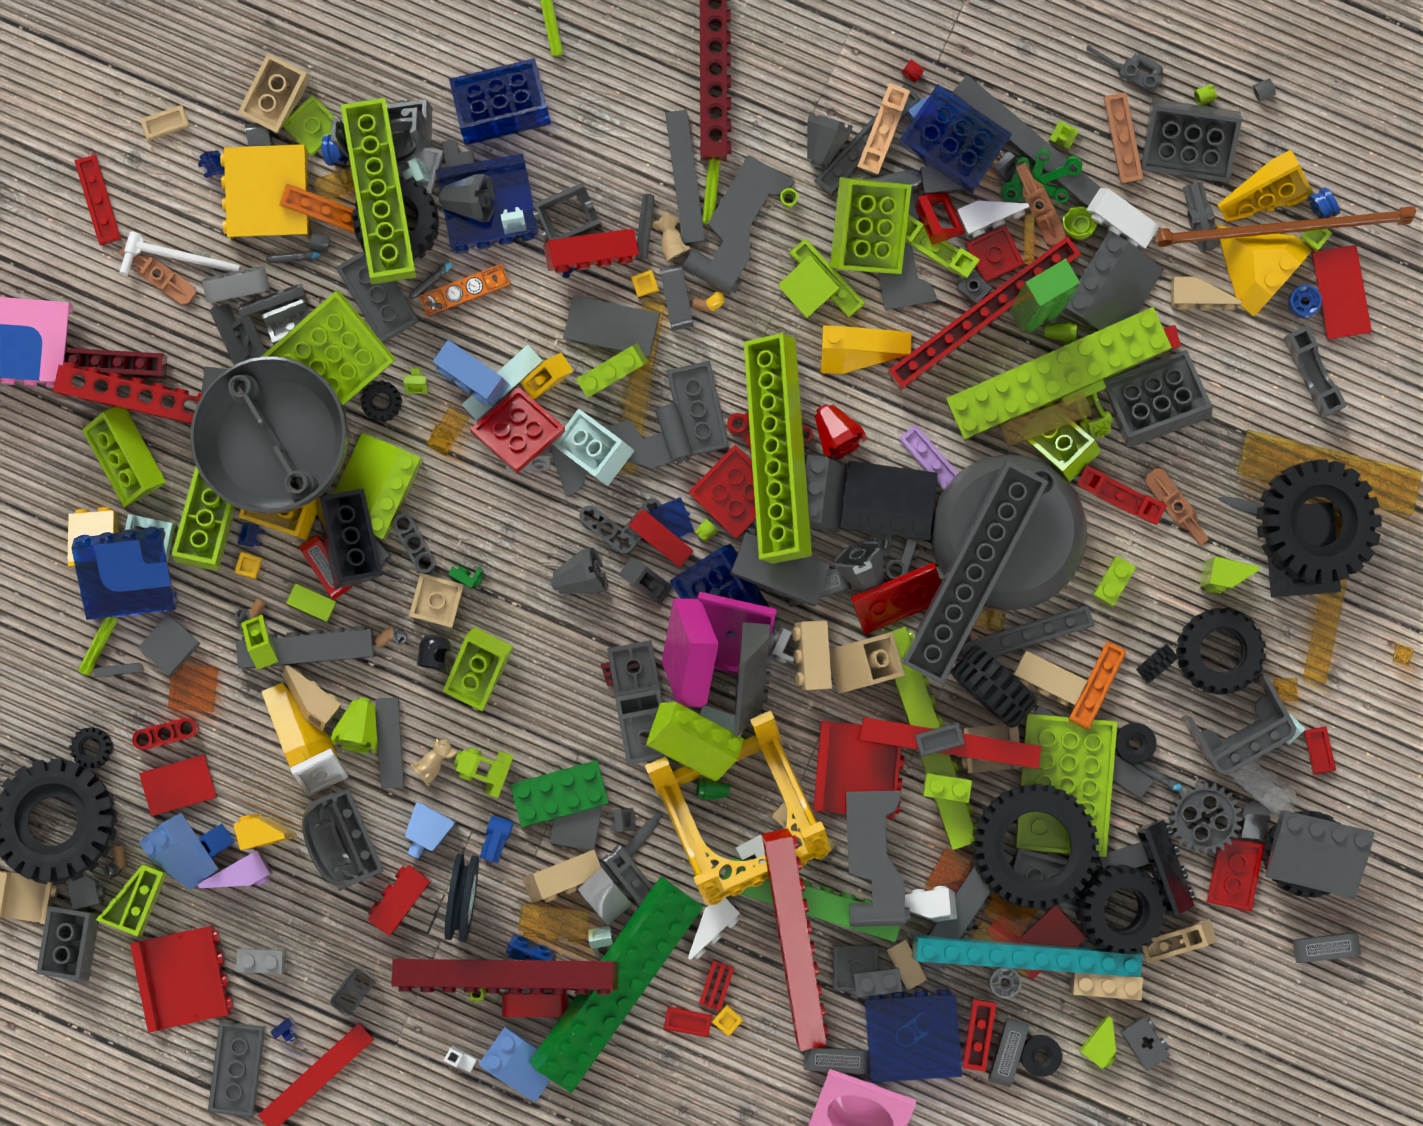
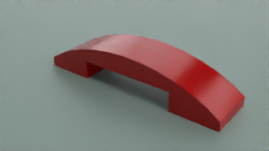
M1088 465L1085 466L1077 483L1078 487L1099 499L1154 525L1158 524L1167 506L1148 495L1145 496L1107 477L1106 474Z

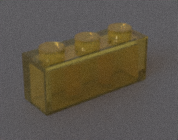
M522 903L518 931H523V936L536 937L538 933L546 934L545 939L559 940V936L568 937V942L581 943L582 939H587L590 911Z

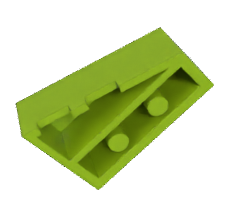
M148 864L141 865L96 920L134 936H142L168 873Z

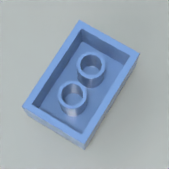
M447 340L432 361L438 366L436 371L449 381L454 378V383L468 394L470 391H473L472 396L485 406L490 403L495 407L510 386L502 376L449 340Z

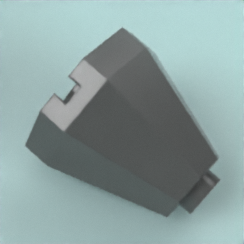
M810 112L807 120V158L811 160L810 164L823 168L824 164L829 165L850 136L853 126L848 124V127L844 128V122L822 115L814 118L815 113Z
M476 174L446 185L439 193V203L448 211L479 222H489L495 211V205H491V200H495L496 196L492 178L487 177L486 174Z
M860 541L857 543L858 547L852 549L851 546H848L835 558L841 575L859 593L884 583L883 556L877 541Z
M589 547L581 550L553 572V578L550 580L555 591L558 590L559 594L601 593L608 590L607 576L605 572L602 573L600 567L603 564L595 548Z

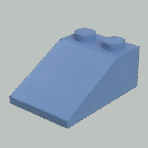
M182 813L163 822L139 841L144 852L154 864L190 890L218 870Z
M507 1025L478 1064L493 1076L536 1102L551 1081L537 1072L529 1063L539 1048Z

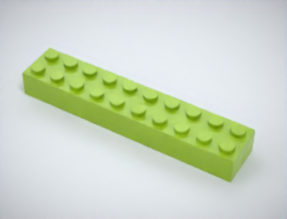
M1151 307L946 398V401L964 441L1096 382L1166 353L1172 347L1154 307Z
M779 333L744 342L759 559L771 564L812 556L796 339L785 333Z

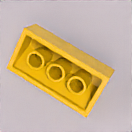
M250 814L239 817V822L233 824L240 850L256 849L297 837L296 832L270 817H262V814Z

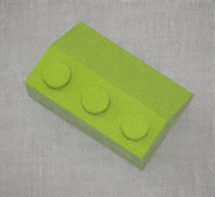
M1213 557L1204 563L1199 588H1204L1205 593L1221 594V592L1233 588L1258 572L1260 566Z

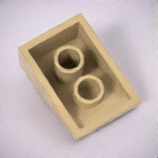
M267 53L238 113L278 133L301 99L312 76Z

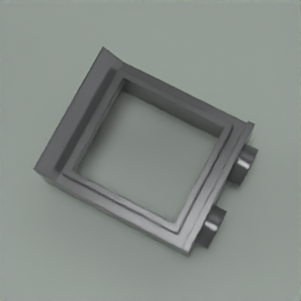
M583 182L534 203L536 210L532 212L537 223L542 222L545 230L541 231L545 242L553 239L580 236L602 227ZM578 195L590 223L557 237L545 209Z

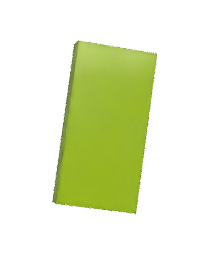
M296 583L286 604L326 622L329 621L337 603Z

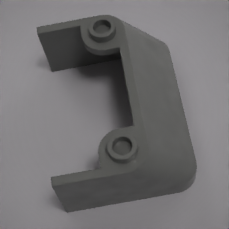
M1258 673L1256 676L1266 693L1255 704V712L1259 720L1221 741L1214 731L1203 730L1200 732L1192 717L1187 715L1181 717L1200 751L1220 774L1227 775L1289 741L1296 733L1294 722L1266 674Z

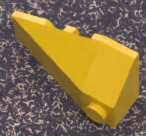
M1289 150L1270 160L1217 205L1226 222L1253 216L1255 212L1263 210L1267 212L1274 211L1275 207L1283 205L1287 207L1295 206L1308 199V196L1314 192L1292 150Z
M823 325L821 374H846L908 356L911 353L912 332Z
M283 683L261 691L290 768L329 749H332L338 757L330 736L325 730L323 732L304 719L291 692Z

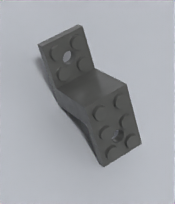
M652 641L607 648L627 765L665 757L664 754L648 747L639 740V735L642 732L647 731L650 733L659 705L663 703ZM631 660H635L640 664V669L636 673H631L627 669V664Z

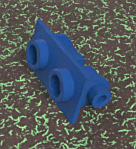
M513 935L505 953L515 960H525L526 956H528L530 960L551 961L555 952L544 945H536L529 942L525 937Z

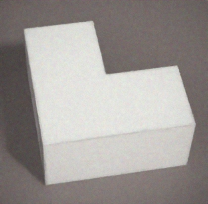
M761 834L736 847L742 860L753 854L757 858L765 855Z
M452 1046L444 1061L471 1072L477 1058Z

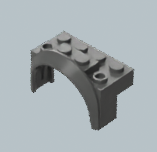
M427 99L387 104L391 132L407 130L392 135L397 165H401L417 157L423 152L424 148L432 147L433 107ZM339 117L332 118L331 141L349 158L343 117L342 120Z
M349 788L317 799L304 807L302 830L305 844L315 867L327 882L338 887L340 891L384 872ZM326 820H330L325 824L315 827L316 824H319ZM335 825L339 830V833L348 851L349 857L342 846ZM348 863V865L345 866V867H342V868H340V869H338V870H333V869H335V868H337V867H340V866H342V865Z

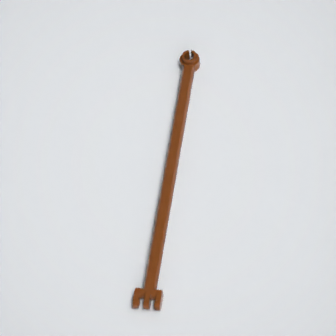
M1412 206L1400 207L1399 211L1178 233H1172L1170 229L1163 228L1157 231L1155 238L1157 246L1167 247L1176 243L1391 222L1404 225L1412 223L1416 214V208Z

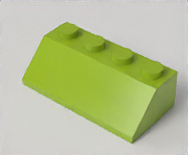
M114 407L105 410L82 429L124 508L155 492L166 483L162 472L159 470L151 452L148 450L140 432L131 419V415L126 409Z
M677 702L660 703L646 745L713 781H718L738 760L744 738L734 736L733 732Z

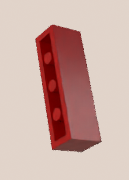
M634 229L548 240L543 245L548 271L555 270V273H564L569 271L568 268L577 267V270H586L590 268V265L598 264V267H607L612 265L611 262L618 261L620 264L632 263L633 259L639 255Z

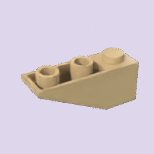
M1173 277L1171 279V307H1177V310H1190V307H1199L1201 311L1213 310V307H1222V311H1233L1235 307L1241 305V300L1198 277Z
M286 665L282 676L302 716L323 732L338 713L341 703H339V700L334 695L324 692L316 682L306 679L300 670Z

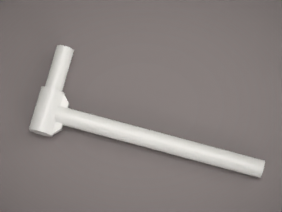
M130 232L119 274L128 276L133 257L140 254L141 251L228 272L240 271L241 265L144 243L141 234Z

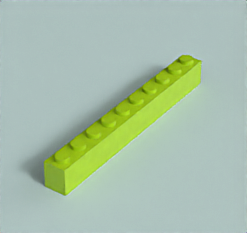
M906 627L891 631L895 638L900 660L913 638L912 631H907ZM902 664L905 676L894 678V682L909 725L933 729L943 727L941 716H936L934 708L937 707L933 694H928L926 686L930 685L927 676ZM933 753L923 757L920 756L925 773L957 778L955 772L959 771L955 758L951 759L950 755ZM934 798L951 850L971 844L975 838L972 834L973 830L977 828V823H972L970 815L973 814L970 802L964 803Z

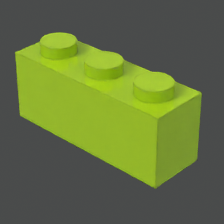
M637 342L576 378L586 397L589 398L649 361Z

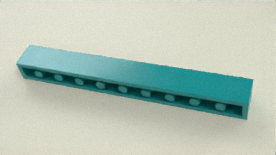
M914 935L912 958L918 962L1141 977L1142 954L1131 951L1130 954H1121L1120 952L1113 953L1100 948Z

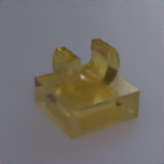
M1297 678L1273 679V686L1281 701H1298Z

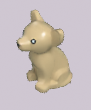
M664 212L659 221L652 222L651 225L655 230L663 232L662 250L665 262L668 263L683 256L691 248L683 243L681 234L675 228L678 223L677 217Z
M435 739L433 741V750L426 753L418 763H411L410 766L429 787L430 783L439 773L442 759L454 758L458 752L451 749L447 739Z

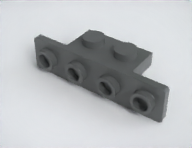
M228 304L210 309L233 365L245 360L261 357L266 353L250 315L243 316L236 321Z

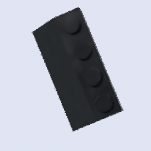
M364 489L320 496L316 502L334 588L355 586L382 576Z

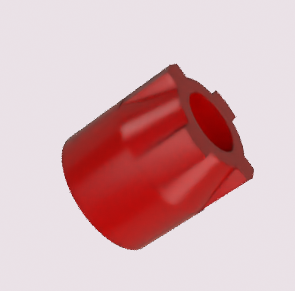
M911 59L901 74L916 83L925 70Z

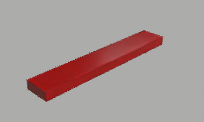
M358 1023L257 1116L266 1126H280L364 1050L374 1038L361 1023Z

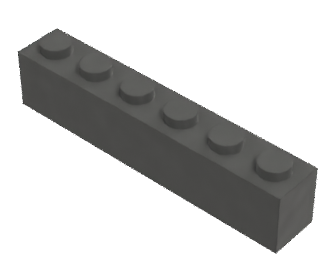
M355 626L354 631L346 632L345 628H333L331 633H323L322 630H311L309 635L301 636L300 632L286 633L287 637L279 638L278 634H270L279 662L267 667L375 657L373 630H367V626ZM243 636L242 641H236L238 668H256L248 653L245 637Z
M1004 851L1006 860L1012 868L1013 863L1011 860L1013 857ZM976 862L955 892L957 919L935 922L927 936L963 939L961 936L964 931H970L975 924L974 916L978 911L982 912L989 901L986 898L991 891L989 890L990 887L982 882L981 874L977 873L975 869L977 867ZM925 962L937 971L940 968L945 969L948 965L946 963Z

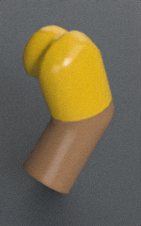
M716 291L707 300L694 297L691 308L711 313L723 305L724 295L722 292Z

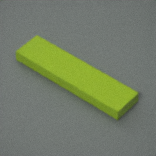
M806 238L789 252V255L798 264L803 262L809 255H812L839 285L840 289L830 299L848 319L866 304Z

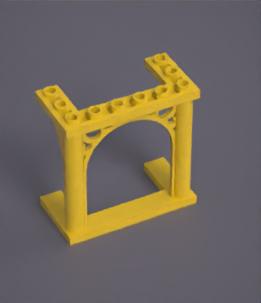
M770 710L750 719L755 736L744 740L737 761L759 751L763 752L787 807L786 829L788 828L792 836L796 835V838L802 841V846L795 849L796 857L799 856L801 866L803 867L807 864V861L814 858L821 859L832 850L825 828L821 821L816 822L780 743L782 740ZM666 756L645 765L658 796L661 795L694 871L695 877L693 878L706 906L709 904H719L727 896L739 895L750 886H760L769 878L765 855L749 861L728 860L715 854L703 842L679 788L703 775L686 766L672 771ZM797 825V831H791V828ZM718 861L719 864L714 868L711 862ZM730 866L732 868L731 876L726 880L720 879L722 868ZM741 867H744L746 869V871H741L739 874H737V869Z

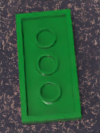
M597 760L510 784L521 828L609 805Z

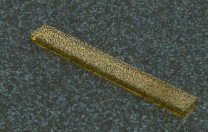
M643 297L641 310L659 313L660 318L650 358L647 357L649 362L630 373L622 422L630 420L641 436L643 435L666 300ZM626 462L618 473L635 476L637 464Z
M1339 509L1335 520L1336 539L1342 529V516ZM1348 578L1340 580L1341 592L1320 594L1302 678L1304 680L1326 684Z

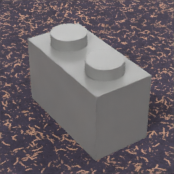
M237 949L236 972L285 973L286 950Z

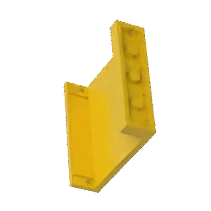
M305 145L224 147V153L220 156L221 166L225 167V176L221 177L222 189H225L226 198H222V209L226 211V220H223L224 234H227L229 239L248 236H310V217L279 205L286 184L309 192L307 147Z

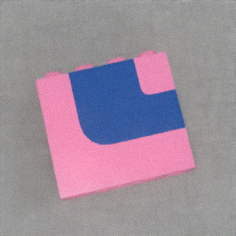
M0 297L1 384L15 385V381L23 382L24 386L37 387V383H43L48 388L54 387L58 366H64L69 314H73V305L71 303Z

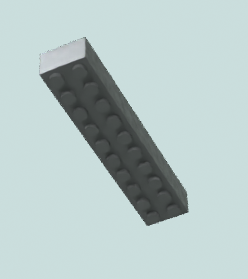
M1005 459L901 659L903 665L941 684L944 683L1049 481Z

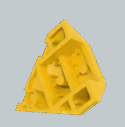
M1215 225L1216 229L1229 228L1227 226ZM1269 234L1220 239L1235 298L1241 300L1240 306L1253 317L1272 298L1312 251L1294 235Z

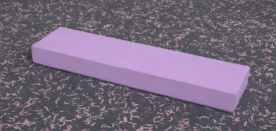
M916 424L898 439L925 471L938 473L937 484L942 490L958 474Z

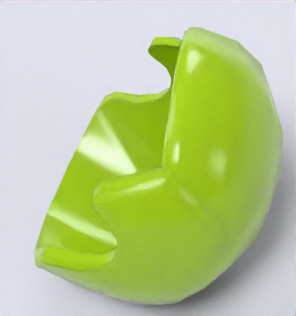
M1083 206L1070 208L1062 218L1065 232L1075 240H1084L1090 237L1097 227V222L1091 219L1092 215Z

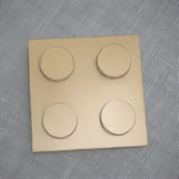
M420 573L409 617L453 628L464 584Z

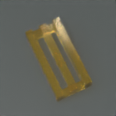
M1025 215L1023 218V262L1032 263L1034 260V215Z

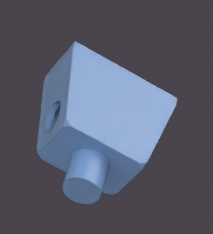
M417 802L405 833V837L413 841L407 853L419 859L425 848L432 852L435 851L455 826L456 822Z

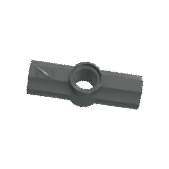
M1197 182L1183 187L1189 209L1187 214L1191 228L1194 231L1215 229L1214 213L1211 205H1208L1203 183ZM1218 239L1197 241L1200 252L1219 247Z

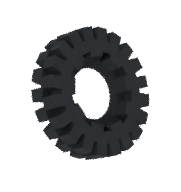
M1317 459L1299 463L1281 471V475L1275 476L1268 483L1271 488L1263 491L1260 501L1264 503V506L1257 508L1256 519L1262 520V526L1257 527L1258 538L1265 537L1266 543L1261 545L1266 556L1273 555L1274 559L1271 563L1278 570L1285 569V575L1293 580L1301 579L1302 583L1308 584L1340 581L1348 578L1350 574H1356L1364 567L1362 563L1370 561L1375 553L1371 547L1379 544L1381 534L1376 533L1375 528L1382 526L1381 515H1375L1374 509L1380 506L1377 497L1370 498L1368 495L1373 490L1367 481L1360 482L1358 479L1361 474L1353 468L1344 469L1346 464L1338 461L1328 462V459ZM1314 497H1323L1332 501L1338 507L1342 516L1340 535L1333 543L1327 546L1310 544L1302 537L1298 529V512L1307 500Z
M50 758V762H45L43 759L31 762L32 767L28 769L25 766L15 771L16 777L14 779L7 778L1 785L4 790L0 794V858L15 872L37 883L47 884V882H52L54 885L65 884L68 879L78 880L84 877L83 872L87 870L92 872L100 864L97 861L101 856L105 858L111 849L108 844L110 840L114 841L117 831L114 828V823L117 822V811L113 808L114 800L102 781L90 770L83 768L78 763L70 760L69 762H64L62 759ZM49 797H60L69 801L77 812L78 822L75 832L67 841L59 845L49 846L41 844L30 833L28 824L30 813L40 801Z

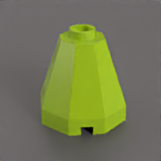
M359 697L358 700L351 702L333 730L331 737L333 745L337 746V743L340 742L342 743L341 748L363 754H368L369 749H371L372 754L377 752L375 705L371 704L372 701L370 699Z

